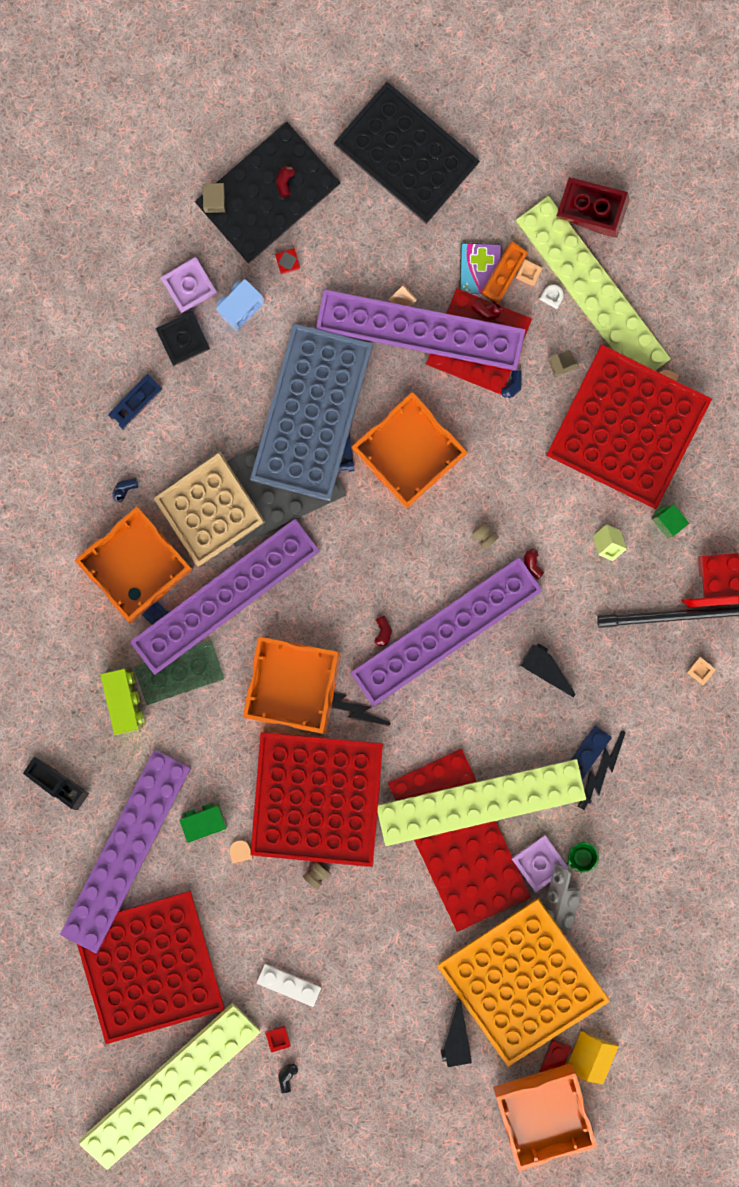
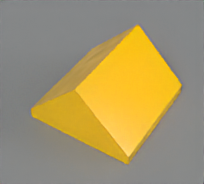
M580 1031L567 1064L572 1063L576 1076L586 1082L604 1084L619 1046Z

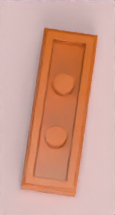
M510 241L480 294L494 303H500L528 252L513 241Z

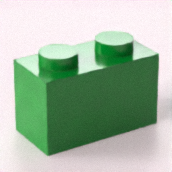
M674 504L661 506L654 512L656 516L652 518L667 538L674 537L690 524Z
M214 802L202 806L203 810L195 812L193 809L182 813L184 817L180 818L179 821L187 843L227 829V824L219 804L214 805Z

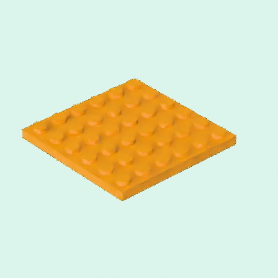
M539 898L437 965L508 1067L610 1002L608 995Z

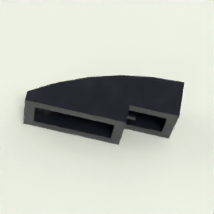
M37 757L32 759L23 772L26 777L52 797L59 799L70 809L79 810L89 795L79 785Z

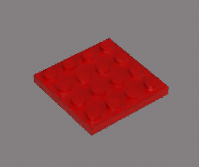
M456 288L446 314L525 329V338L532 318L503 307L500 316L486 319L471 307L477 299L485 306L493 305L494 303ZM431 353L426 362V365L499 395H502L501 389L505 387L511 373L510 369Z

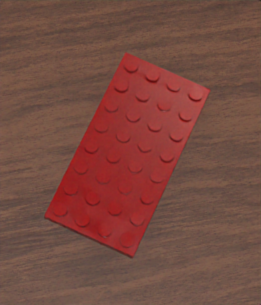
M461 748L388 782V785L397 801L474 783L477 780ZM496 821L414 840L457 932L531 898L520 872L512 860L513 857Z

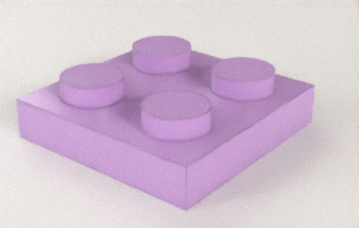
M196 257L161 277L182 314L217 294Z
M545 834L512 858L535 893L551 882L555 865H561L569 869Z

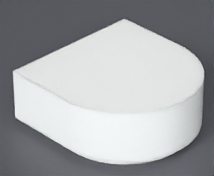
M549 285L545 288L539 300L558 309L564 297L563 290L558 285Z

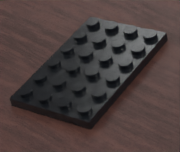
M388 82L381 87L334 142L335 147L426 225L480 163L474 155Z
M285 122L216 182L224 183L225 212L205 213L203 209V195L194 202L249 264L341 183L291 125ZM291 166L295 171L294 176L289 178L287 182L291 194L281 197L276 184V178L282 167Z

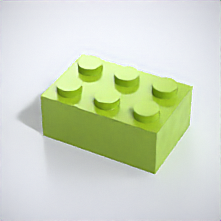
M129 668L100 674L114 735L143 728L142 724L145 723L143 711L139 712L138 703H141L139 692L135 691L133 686L136 683L134 671L130 672Z

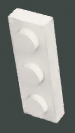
M264 964L257 984L312 1007H314L321 987L267 964Z

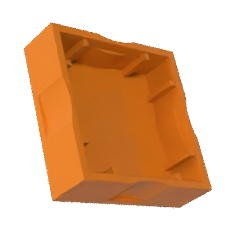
M413 392L400 402L382 422L373 427L351 447L355 454L405 509L411 506L468 453L450 432L435 420L430 410Z
M137 506L121 519L105 537L96 541L74 560L87 576L107 595L109 601L126 621L131 624L193 571L189 564Z
M258 636L253 660V676L247 692L243 718L289 725L293 728L322 734L327 733L342 652Z
M572 1063L493 1086L518 1171L547 1163L557 1157L570 1156L597 1148Z

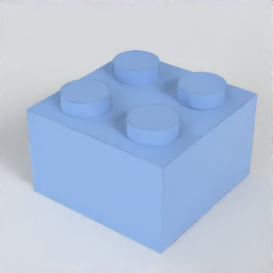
M246 279L235 283L231 288L232 292L228 297L224 295L217 302L218 307L216 310L219 316L236 332L265 303L263 296Z

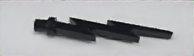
M334 693L331 708L354 712L347 718L385 726L391 724L389 721L363 713L371 707L341 702L340 700L347 695Z
M622 730L610 756L607 749L604 748L596 778L590 770L584 790L586 800L580 801L577 806L582 810H585L587 805L591 804L594 789L597 795H600L608 767L611 773H613L626 733Z

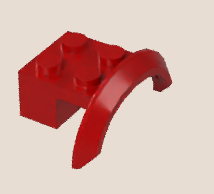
M739 553L698 556L699 577H702L704 598L682 599L681 602L688 607L739 604Z

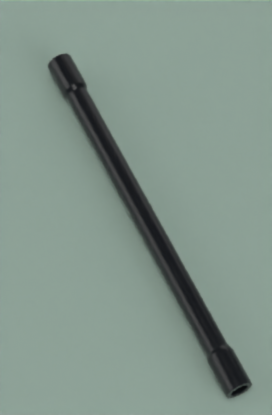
M739 606L627 615L597 616L598 628L618 625L739 616Z

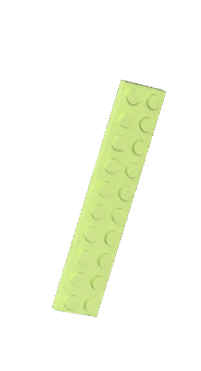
M547 196L515 222L612 350L656 371L671 358L569 222L556 216L558 208L551 198Z
M577 759L379 804L378 816L385 846L583 801L586 800Z
M231 1003L79 1140V1145L108 1170L260 1034V1030L234 1003Z

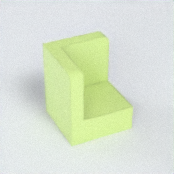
M607 524L593 536L598 555L612 561L627 549L621 531Z

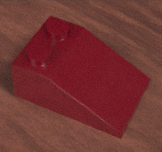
M569 177L556 216L596 233L617 238L630 200L629 194L626 191Z

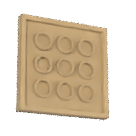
M222 453L216 454L154 498L197 567L202 566L265 523V520Z

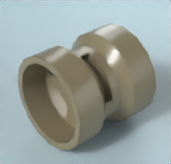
M486 522L471 535L474 540L481 542V547L484 550L488 549L499 538L496 532H491L490 526Z
M314 862L311 871H306L303 878L318 890L322 885V880L327 879L331 872L320 862Z

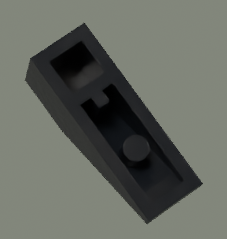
M539 643L537 646L532 644L519 665L574 698L575 692L553 657L547 653L549 649Z
M460 998L456 999L444 1039V1049H440L442 1061H447L448 1067L472 1063Z

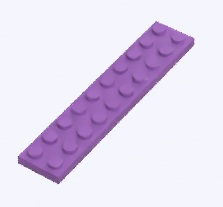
M324 290L316 326L318 330L341 336L515 371L518 368L525 329Z
M294 519L130 641V643L153 674L156 675L320 551L297 520Z
M519 557L350 673L374 707L541 593L542 589Z
M155 749L153 750L60 933L61 936L94 953H98L191 767Z

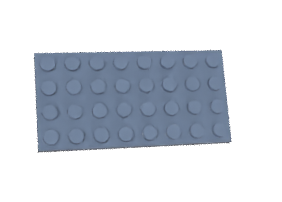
M293 324L251 474V481L331 501L373 348L372 343Z

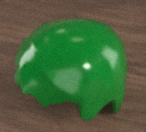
M579 842L570 849L566 864L572 869H577L580 873L589 872L599 863V851L595 845L589 842Z

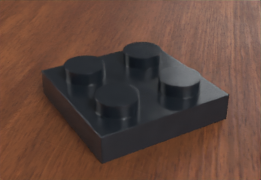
M193 311L155 328L173 367L210 350Z

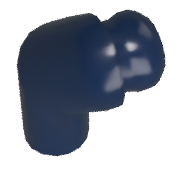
M512 371L511 383L501 389V394L504 398H512L521 390L522 371Z
M137 478L119 481L112 492L115 502H122L128 490L138 488Z

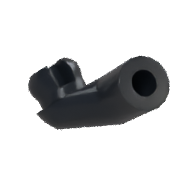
M296 1064L285 1065L278 1074L282 1094L291 1092L289 1080L298 1073Z

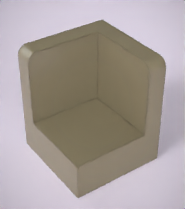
M224 183L203 184V209L205 213L225 212Z
M570 350L548 358L555 378L580 367L575 362Z

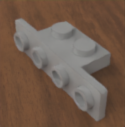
M555 865L545 908L561 930H569L573 927L582 891L577 888H568L571 871L561 865Z

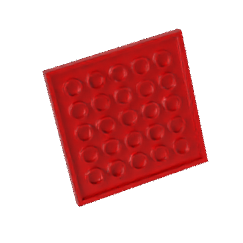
M601 344L546 456L651 508L657 509L712 398Z
M261 732L250 855L373 867L384 743Z
M191 890L119 911L98 953H94L77 944L106 1045L225 1010Z

